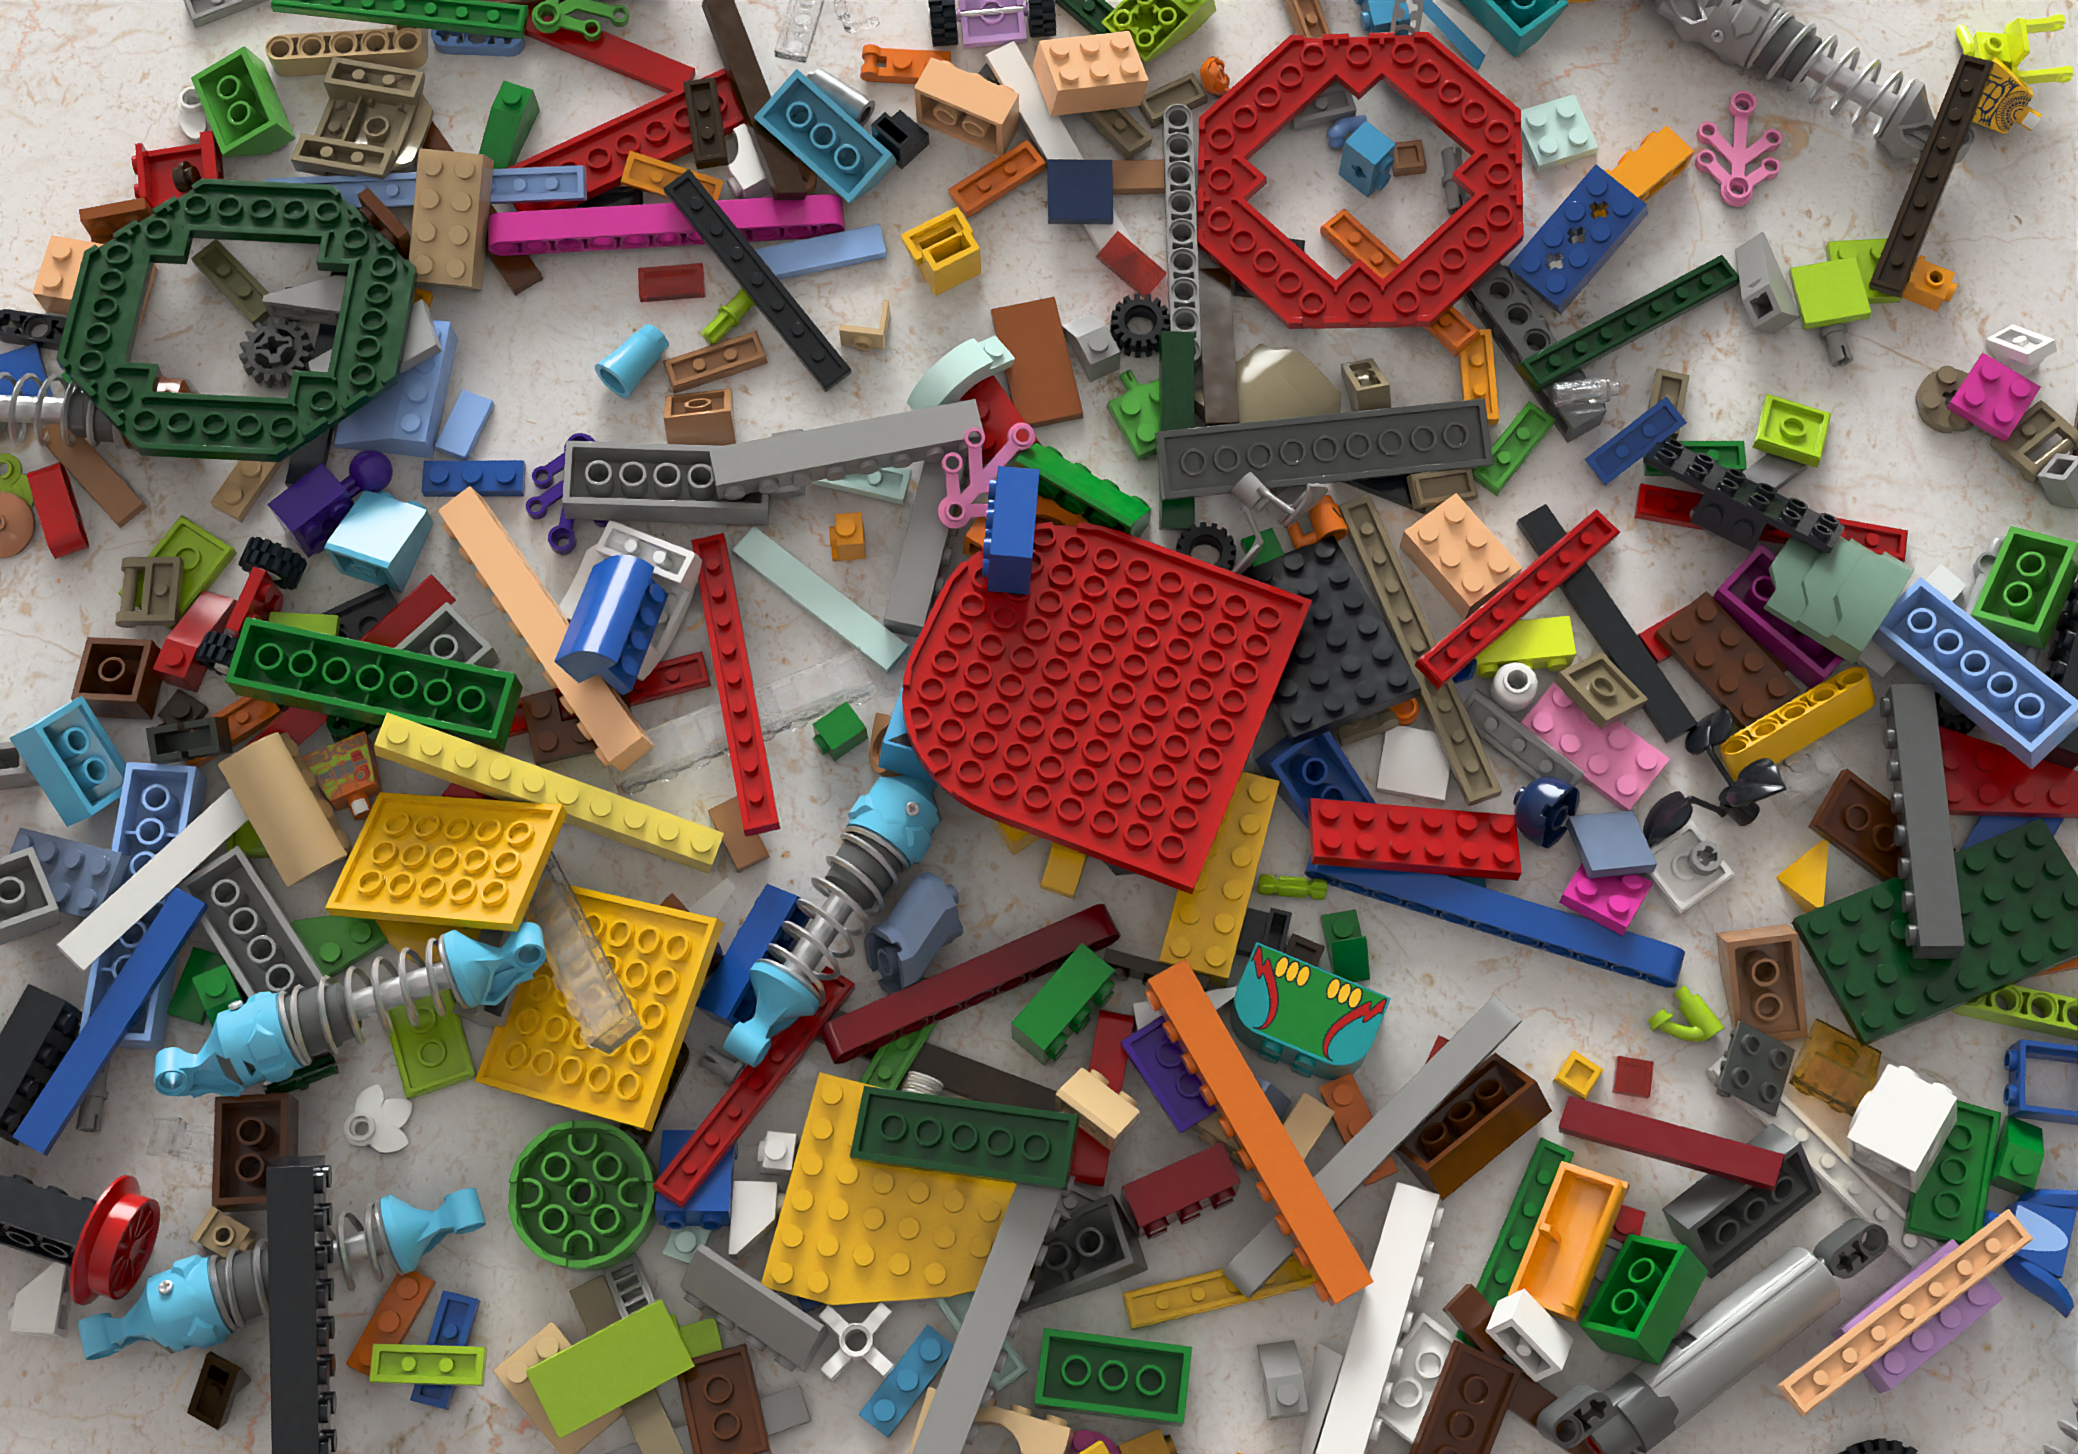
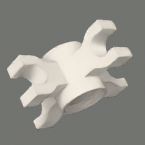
M880 1302L862 1324H849L828 1305L819 1317L839 1336L841 1348L820 1370L834 1382L852 1360H865L886 1379L893 1370L894 1364L874 1347L873 1336L893 1316L892 1311ZM857 1332L863 1333L867 1336L866 1346L857 1352L848 1349L847 1340L850 1335Z

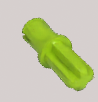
M742 288L730 302L718 309L719 314L702 330L701 335L709 344L718 343L732 327H738L740 324L739 320L755 305Z

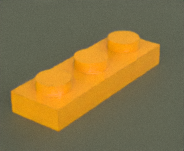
M629 151L620 184L669 199L664 193L663 188L689 169ZM691 170L715 201L718 200L724 180Z
M1478 329L1480 337L1458 355L1462 401L1485 398L1488 425H1498L1499 409L1491 329Z

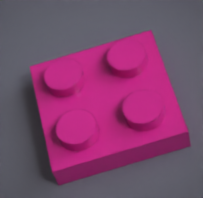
M1982 352L1946 408L2006 442L2041 386Z
M1581 863L1563 892L1559 903L1623 936L1649 893L1653 882L1638 874L1588 878L1585 868Z

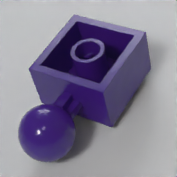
M362 451L352 459L349 465V476L339 482L321 462L267 505L284 531L305 555L310 558L313 554L325 550L324 547L354 505L352 498L361 491L365 490L376 493L389 485L393 476L392 464L388 457L379 451Z

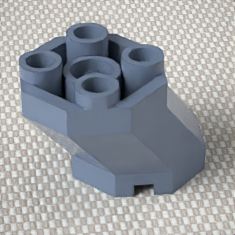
M929 871L915 876L887 919L880 924L872 926L870 929L872 933L867 934L864 938L868 965L872 972L879 970L883 978L877 981L881 989L890 995L916 984L939 949L952 943L955 938L963 934V926L959 920L957 908L959 896L955 887L951 884L946 885L943 879Z

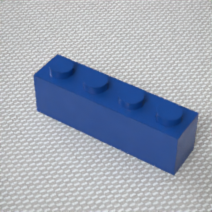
M766 884L695 1005L712 1020L733 1029L738 1022L745 1023L753 1018L757 999L748 973L757 959H770L783 965L782 962L768 952L767 944H777L789 952L792 951L797 940L783 930L781 923L783 921H790L803 929L805 928L810 917L797 907L796 901L801 899L799 896Z

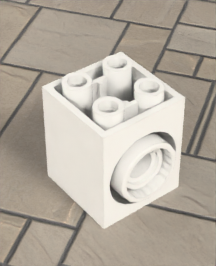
M1888 1064L1874 1090L1871 1089L1866 1093L1852 1118L1847 1136L1848 1157L1856 1164L1911 1192L1917 1193L1957 1121V1097L1953 1095L1952 1090L1940 1083L1934 1082L1931 1085L1919 1079V1075L1908 1067L1899 1066L1897 1068Z

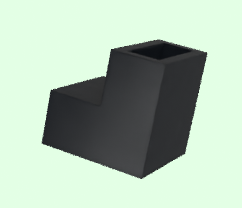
M901 110L892 117L884 112L871 124L872 136L893 154L897 160L896 165L901 169L930 144L929 133Z
M1272 907L1269 913L1247 908L1236 955L1250 958L1256 942L1283 953L1292 912Z

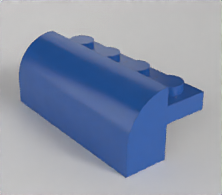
M615 555L593 566L554 661L578 683L599 674L621 695L633 690L669 595L651 578L655 567L650 563L630 555Z

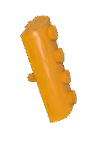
M1561 1161L1508 1295L1525 1289L1550 1316L1568 1322H1577L1630 1184Z

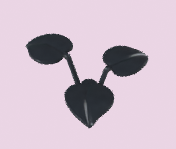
M1720 708L1715 713H1711L1701 719L1689 731L1685 739V748L1691 755H1699L1707 750L1709 757L1729 785L1719 795L1720 806L1718 807L1694 796L1685 798L1680 791L1664 796L1650 809L1644 822L1643 834L1649 847L1654 842L1671 836L1686 825L1693 812L1691 804H1696L1716 812L1721 818L1728 814L1739 826H1746L1753 822L1760 812V807L1756 801L1787 790L1778 767L1769 758H1762L1750 763L1741 770L1737 781H1733L1714 751V746L1724 743L1730 737L1734 727L1733 716L1726 708Z

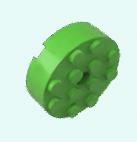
M571 1120L559 1123L537 1135L524 1148L513 1166L509 1178L508 1204L511 1222L520 1239L532 1252L559 1267L582 1272L606 1269L630 1257L650 1235L657 1220L655 1213L656 1192L653 1191L652 1187L658 1179L657 1170L642 1146L624 1131L611 1124L597 1120ZM584 1186H590L591 1196L589 1201L578 1204L576 1202L578 1191Z

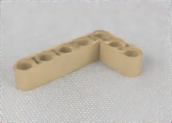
M393 25V28L277 35L267 41L265 52L274 71L283 77L326 75L333 57L404 69H417L423 66L428 58V29Z

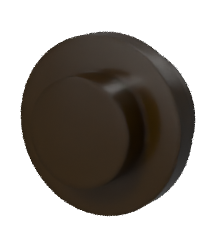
M188 161L180 162L178 167L172 169L174 185L181 193L191 191V185L201 179L198 169Z

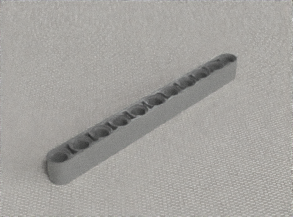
M1496 995L1313 1177L1334 1213L1522 1022ZM1273 1218L1227 1264L1221 1273L1249 1299L1293 1255L1292 1250L1296 1246L1290 1235L1285 1237L1282 1235Z

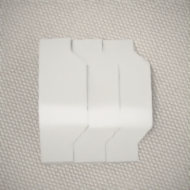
M609 520L598 544L586 550L575 579L559 608L570 623L593 566L611 556L630 555L643 559L655 567L651 578L669 595L637 676L638 680L643 681L667 651L685 617L698 581L702 559L692 551Z

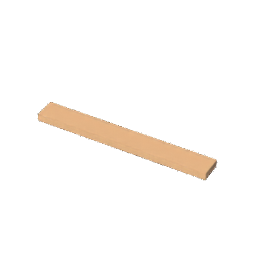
M2009 1209L2004 1211L1777 1385L1778 1389L1799 1416H1805L2026 1246L2033 1238Z

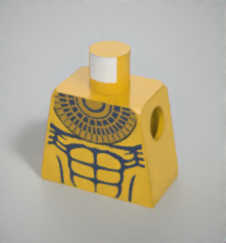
M1994 57L1991 60L1994 62V68L1972 122L2006 134L2015 122L2032 131L2042 116L2041 113L2028 106V103L2034 96L2033 90L1999 59Z

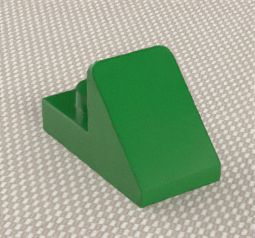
M1356 909L1321 915L1320 920L1332 974L1354 983L1370 980L1366 936L1361 934Z

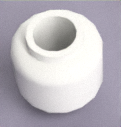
M1513 662L1505 664L1498 669L1491 682L1490 694L1492 700L1508 712L1524 710L1531 704L1537 692L1538 681L1536 675L1530 667L1522 663Z

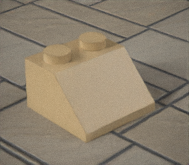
M1082 1067L1055 1094V1109L1062 1113L1077 1114L1080 1117L1079 1127L1113 1152L1139 1119L1140 1111L1136 1109L1138 1103L1123 1091L1117 1094L1107 1086L1109 1081L1096 1070L1092 1069L1089 1073Z

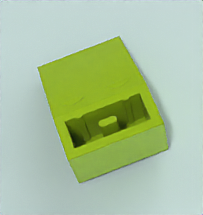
M1123 0L1101 24L1111 33L1130 31L1140 59L1147 64L1195 33L1216 11L1214 0Z

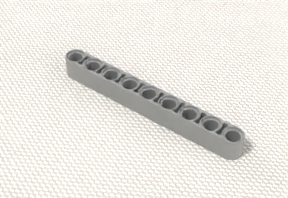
M1173 104L1167 107L1164 112L1162 131L1168 314H1170L1169 331L1194 332V374H1196L1200 365L1201 329L1193 116L1187 106ZM1180 123L1182 126H1174L1172 124ZM1175 151H1181V152H1183L1184 154H1182V155H1176V154H1174L1173 152H1175ZM1174 180H1183L1185 183L1179 184L1174 182ZM1183 208L1187 211L1181 213L1175 211V209ZM1185 237L1188 240L1181 242L1176 240L1175 238ZM1186 266L1189 269L1186 271H1180L1176 269V267ZM1186 295L1190 297V299L1180 300L1177 298V296ZM1185 324L1190 326L1191 329L1181 330L1178 326Z

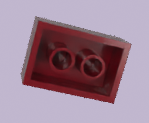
M1223 1142L1122 1186L1120 1200L1137 1237L1140 1238L1146 1235L1147 1239L1150 1240L1168 1231L1167 1227L1173 1222L1179 1220L1181 1225H1184L1201 1216L1200 1212L1209 1206H1213L1214 1210H1218L1234 1202L1233 1197L1236 1196L1241 1181Z

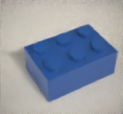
M998 466L997 480L990 479L982 577L988 578V591L1029 594L1040 469Z

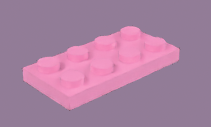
M1555 682L1552 683L1521 721L1522 724L1585 771L1586 774L1581 780L1622 811L1631 810L1670 760L1620 721L1599 729L1566 696L1564 691Z

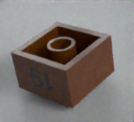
M87 637L71 700L73 701L83 696L96 717L152 720L162 684V679L156 674L153 667L161 649L153 640Z

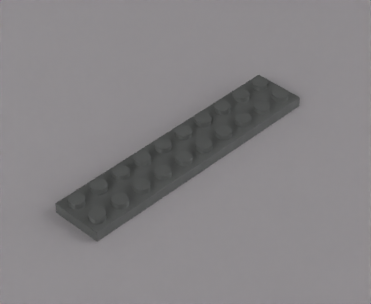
M1485 398L1158 431L1155 433L1163 501L1233 493L1231 491L1233 487L1249 472H1252L1270 490L1307 486L1308 483L1315 484L1319 482L1320 484L1439 470L1489 467L1493 465Z

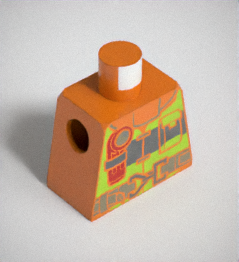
M365 731L302 757L308 769L314 774L322 791L337 811L349 807L354 820H363L368 817L372 809L369 798L378 795L383 789L374 745Z

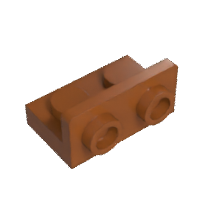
M143 197L79 209L81 223L91 237V242L105 244L114 238L113 233L134 220L138 223L151 216L153 211Z

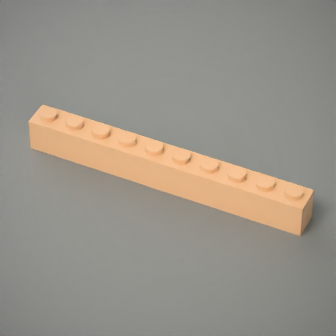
M469 486L441 507L438 512L445 521L441 524L442 528L452 540L457 539L461 544L458 548L459 553L468 564L474 563L478 569L474 575L482 586L486 589L491 588L495 594L491 597L495 606L501 613H508L512 619L508 622L512 631L518 638H525L529 644L525 647L528 655L535 663H542L546 669L542 672L545 680L553 689L559 688L563 694L559 698L562 705L571 715L576 713L580 719L577 727L589 741L593 738L598 746L594 751L605 766L612 764L622 772L655 746L616 689L599 674H596L578 683L554 662L570 623L485 499Z

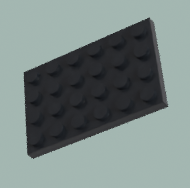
M1334 535L1321 539L1319 543L1287 552L1281 557L1255 567H1248L1240 574L1312 600L1305 622L1271 702L1293 745L1421 695L1419 683Z

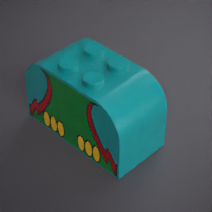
M1256 942L1238 984L1231 1008L1230 1020L1237 1038L1247 1047L1257 1051L1258 1057L1274 1064L1281 1061L1291 1065V1070L1294 1073L1306 1078H1311V1075L1326 1080H1335L1350 1073L1354 1074L1361 1067L1373 1044L1391 998Z

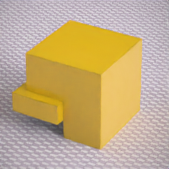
M958 206L900 235L902 244L915 265L918 266L935 296L981 274L980 247L974 239L972 228Z

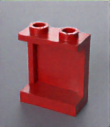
M212 130L200 132V143L152 151H147L143 143L135 144L136 155L132 156L131 160L134 173L138 175V184H134V193L136 199L144 197L151 209L173 196L178 199L187 193L179 192L172 179V169L178 167L180 162L188 161L192 166H195L200 173L201 179H224L222 153Z

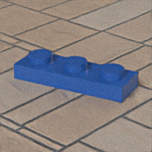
M1666 396L1584 460L1601 482L1607 485L1646 455L1656 442H1663L1687 422Z
M524 460L424 461L422 493L424 497H456L467 487L471 486L482 497L524 496L526 464Z
M443 1290L427 1345L468 1346L481 1301L477 1298ZM415 1384L410 1400L449 1410L455 1386Z

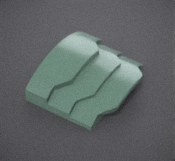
M1791 535L1769 567L1775 591L1763 609L1854 664L1899 597L1914 569L1885 551L1882 555H1878L1852 538L1848 541L1840 536L1831 553H1826Z

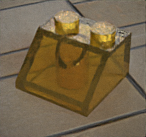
M1816 1018L1792 1066L1788 1083L1793 1085L1800 1093L1814 1096L1827 1103L1834 1111L1846 1113L1853 1117L1863 1097L1868 1091H1872L1876 1084L1882 1051L1870 1045L1861 1047L1855 1037Z

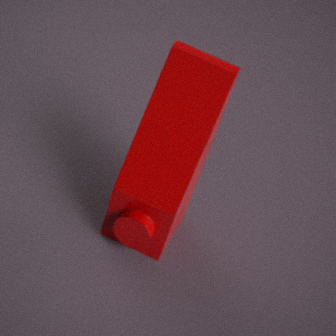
M205 590L200 594L165 639L154 664L153 670L166 684L198 692L207 668L199 664V661L195 659L196 653L207 631H216L220 634L224 632L237 601L235 599Z

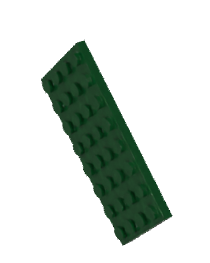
M2042 818L1954 853L1965 947L1957 959H1913L1912 946H1907L1905 941L1906 925H1909L1908 913L1902 911L1901 897L1902 892L1905 891L1904 879H1899V876L1793 919L1791 924L1798 933L1800 940L1861 1047L2078 958V875Z

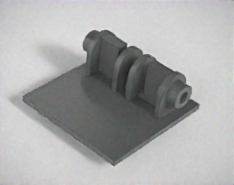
M1738 1021L1735 1031L1730 1032L1731 1040L1728 1050L1723 1055L1727 1060L1721 1061L1720 1066L1724 1069L1721 1070L1719 1079L1714 1084L1717 1088L1716 1094L1725 1098H1730V1095H1733L1772 1116H1776L1795 1049L1742 1021Z

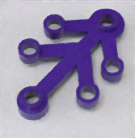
M576 433L567 440L596 442L590 435L584 433ZM566 443L563 454L547 465L539 466L533 470L532 479L536 487L540 489L549 488L553 484V476L564 470ZM541 474L548 475V478L544 481L537 480ZM564 479L540 496L532 497L526 502L527 513L532 519L538 520L545 517L548 511L547 508L563 497ZM536 504L542 505V508H541L540 511H537V512L531 511V508H532L534 505H536ZM563 506L559 525L553 527L548 534V542L551 549L560 555L571 553L577 544L573 531L575 519L565 518ZM593 520L599 527H606L609 520ZM560 540H569L566 546H558Z

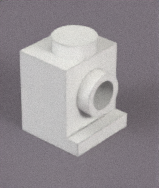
M767 1131V1137H763V1141L759 1143V1174L791 1176L800 1144L797 1134Z

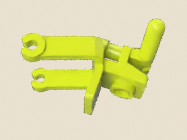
M2063 14L2029 20L2017 18L2005 26L2003 33L1978 31L1974 34L1973 38L1965 25H1959L1955 29V34L1964 55L1988 61L1996 57L2026 84L2055 81L2066 83L2071 81L2074 75L2072 66L2020 71L2018 69L2019 63L2030 52L2028 33L2054 32L2064 29L2063 24L2066 22Z

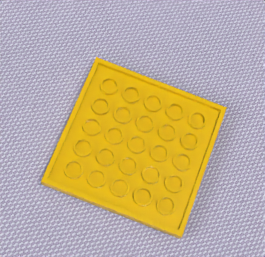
M548 880L533 923L539 925L542 929L546 952L545 962L533 972V979L519 983L505 1026L494 1027L475 1082L651 1132L724 922L713 917Z

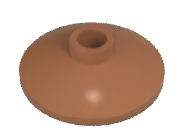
M0 492V559L15 556L23 551L30 543L35 530V519L30 506L22 498L9 492Z

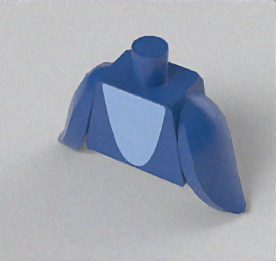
M2034 1189L2021 1194L2017 1201L2007 1205L2004 1211L2009 1209L2033 1240L2003 1262V1266L2017 1284L2051 1305L2063 1317L2067 1318L2074 1308V1303L2068 1290L2058 1279L2062 1278L2078 1210V1190ZM1986 1210L1983 1227L2000 1214Z

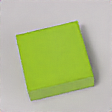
M714 1317L679 1327L682 1341L691 1358L723 1350L718 1323L714 1320Z

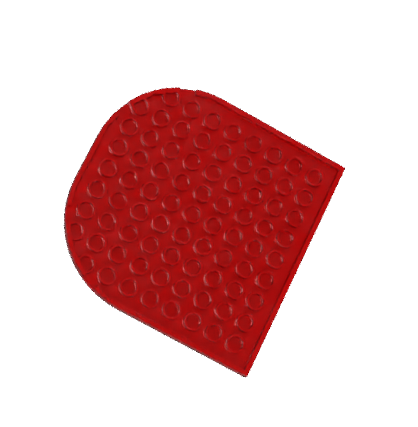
M1053 522L1035 524L1029 594L988 591V578L982 577L983 544L980 547V551L966 562H961L946 581L907 662L903 678V719L907 736L919 762L929 776L947 794L983 816L1193 894L1305 622L1312 600L1124 532L1084 522H1077V526H1053Z

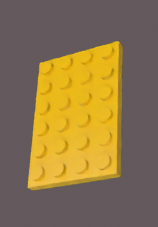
M379 792L325 908L332 916L518 932L567 812L563 805Z

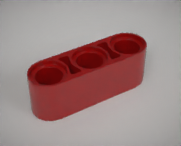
M58 462L27 473L44 536L53 557L58 559L89 548V541L73 488L63 464Z

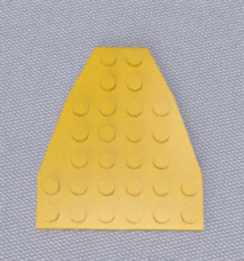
M819 1072L761 1284L770 1290L831 1306L949 1298L974 1292L1017 1184L853 1161L850 1158L863 1089L864 1086H876Z

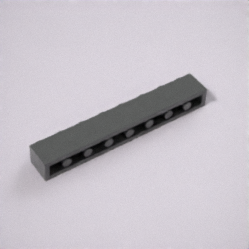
M1934 683L1891 684L1885 697L1880 699L1881 717H1886L1887 728L1884 729L1883 743L1885 749H1890L1891 760H1888L1887 778L1888 781H1893L1894 784L1890 806L1891 812L1897 814L1898 825L1894 829L1895 845L1901 847L1902 856L1898 860L1899 879H1904L1905 883L1901 905L1902 911L1908 913L1909 925H1906L1905 941L1907 946H1912L1913 959H1957L1965 947Z

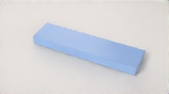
M880 224L755 249L779 280L887 258Z

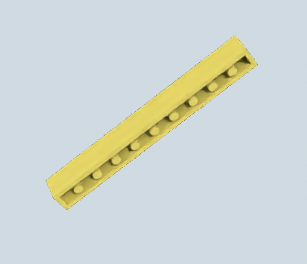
M388 712L374 743L376 756L502 801L563 805L567 812L564 823L707 874L711 870L724 835L723 832Z

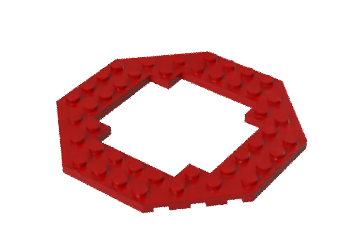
M1428 31L1414 32V35L1395 36V32L1369 33L1368 36L1349 37V33L1323 34V37L1304 38V35H1290L1199 117L1197 247L1288 329L1431 327L1523 241L1521 110ZM1380 80H1383L1471 155L1452 173V180L1472 198L1384 279L1358 259L1335 280L1247 202L1267 184V177L1248 160L1335 81L1340 83L1359 100Z

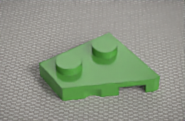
M329 915L299 919L291 922L324 975L331 978L389 943L375 919Z

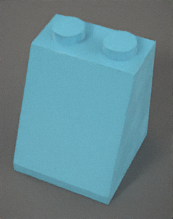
M364 490L331 535L324 548L341 574L377 586L387 583L391 590L403 593L434 522L427 508L418 502L408 501V503L396 500L393 495L385 491L374 493Z

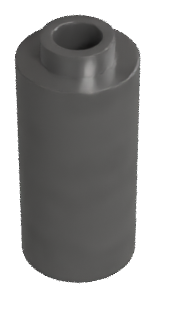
M822 68L811 71L807 75V78L859 125L863 127L868 122L875 108L874 100Z

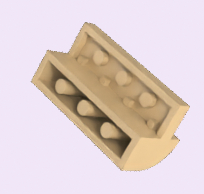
M276 732L268 735L218 763L224 777L287 887L307 880L326 867L349 858L353 849L350 838L342 830L333 814L332 806L325 800L316 784L314 774L308 770L299 754L297 744L290 738L288 732L283 734Z

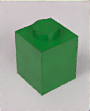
M847 701L812 724L815 733L812 740L822 755L829 753L834 761L868 739L866 726Z

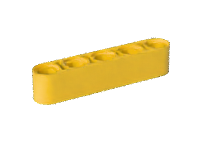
M1856 666L1847 668L1730 736L1720 745V752L1731 778L1737 781L1738 775L1743 768L1762 758H1769L1777 764L1873 707L1876 703V696L1867 670Z

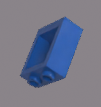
M2020 1039L2006 1050L2004 1056V1068L2009 1071V1084L2005 1086L2003 1094L2004 1104L2008 1106V1116L2078 1125V1111L2025 1105L2026 1058L2078 1064V1046Z

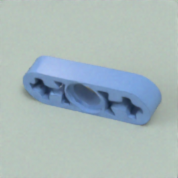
M434 29L431 31L435 48L443 54L513 57L520 54L525 48V39L515 38L511 40V44H505V41H508L509 38L496 36L497 38L493 39V36L486 35L487 38L483 43L472 44L470 38L474 34ZM446 34L452 35L448 37L447 41H442V39L446 37ZM461 34H463V43L460 42V40H462Z

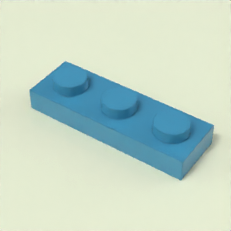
M927 1324L860 1411L859 1416L889 1438L946 1364L954 1345Z

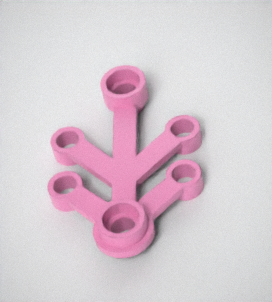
M1745 90L1736 92L1728 106L1729 112L1734 118L1732 146L1718 132L1717 126L1712 122H1703L1696 134L1699 142L1711 144L1731 165L1730 175L1716 161V155L1710 150L1700 151L1695 159V167L1701 172H1709L1721 185L1720 196L1722 200L1734 207L1746 205L1753 195V187L1764 179H1774L1781 168L1780 162L1776 158L1767 157L1762 161L1758 169L1744 176L1746 165L1766 151L1772 152L1777 150L1782 141V135L1778 130L1769 129L1764 132L1761 139L1746 149L1748 118L1752 116L1756 108L1757 99L1751 92ZM1737 106H1742L1745 110H1741ZM1708 130L1712 135H1705L1702 131ZM1766 138H1773L1776 143H1770ZM1706 158L1710 161V163H1703L1700 159ZM1765 166L1773 167L1774 171H1768ZM1731 190H1737L1741 195L1735 194Z
M1017 423L1013 425L1007 433L1008 442L984 469L981 446L985 441V434L977 427L967 430L964 435V443L968 447L970 485L962 494H960L958 471L963 465L961 456L951 452L943 457L941 466L945 471L947 497L940 502L937 513L939 520L944 526L958 529L965 526L970 518L987 516L988 504L971 503L980 493H989L990 479L997 475L998 466H1005L1017 451H1025L1033 445L1035 432L1029 424ZM1024 430L1028 435L1027 441L1020 442L1016 438L1017 431ZM975 432L979 434L980 442L978 444H972L969 441L968 435ZM950 457L955 458L958 461V467L956 469H949L946 466V459ZM950 506H958L961 509V515L959 517H952L949 514Z

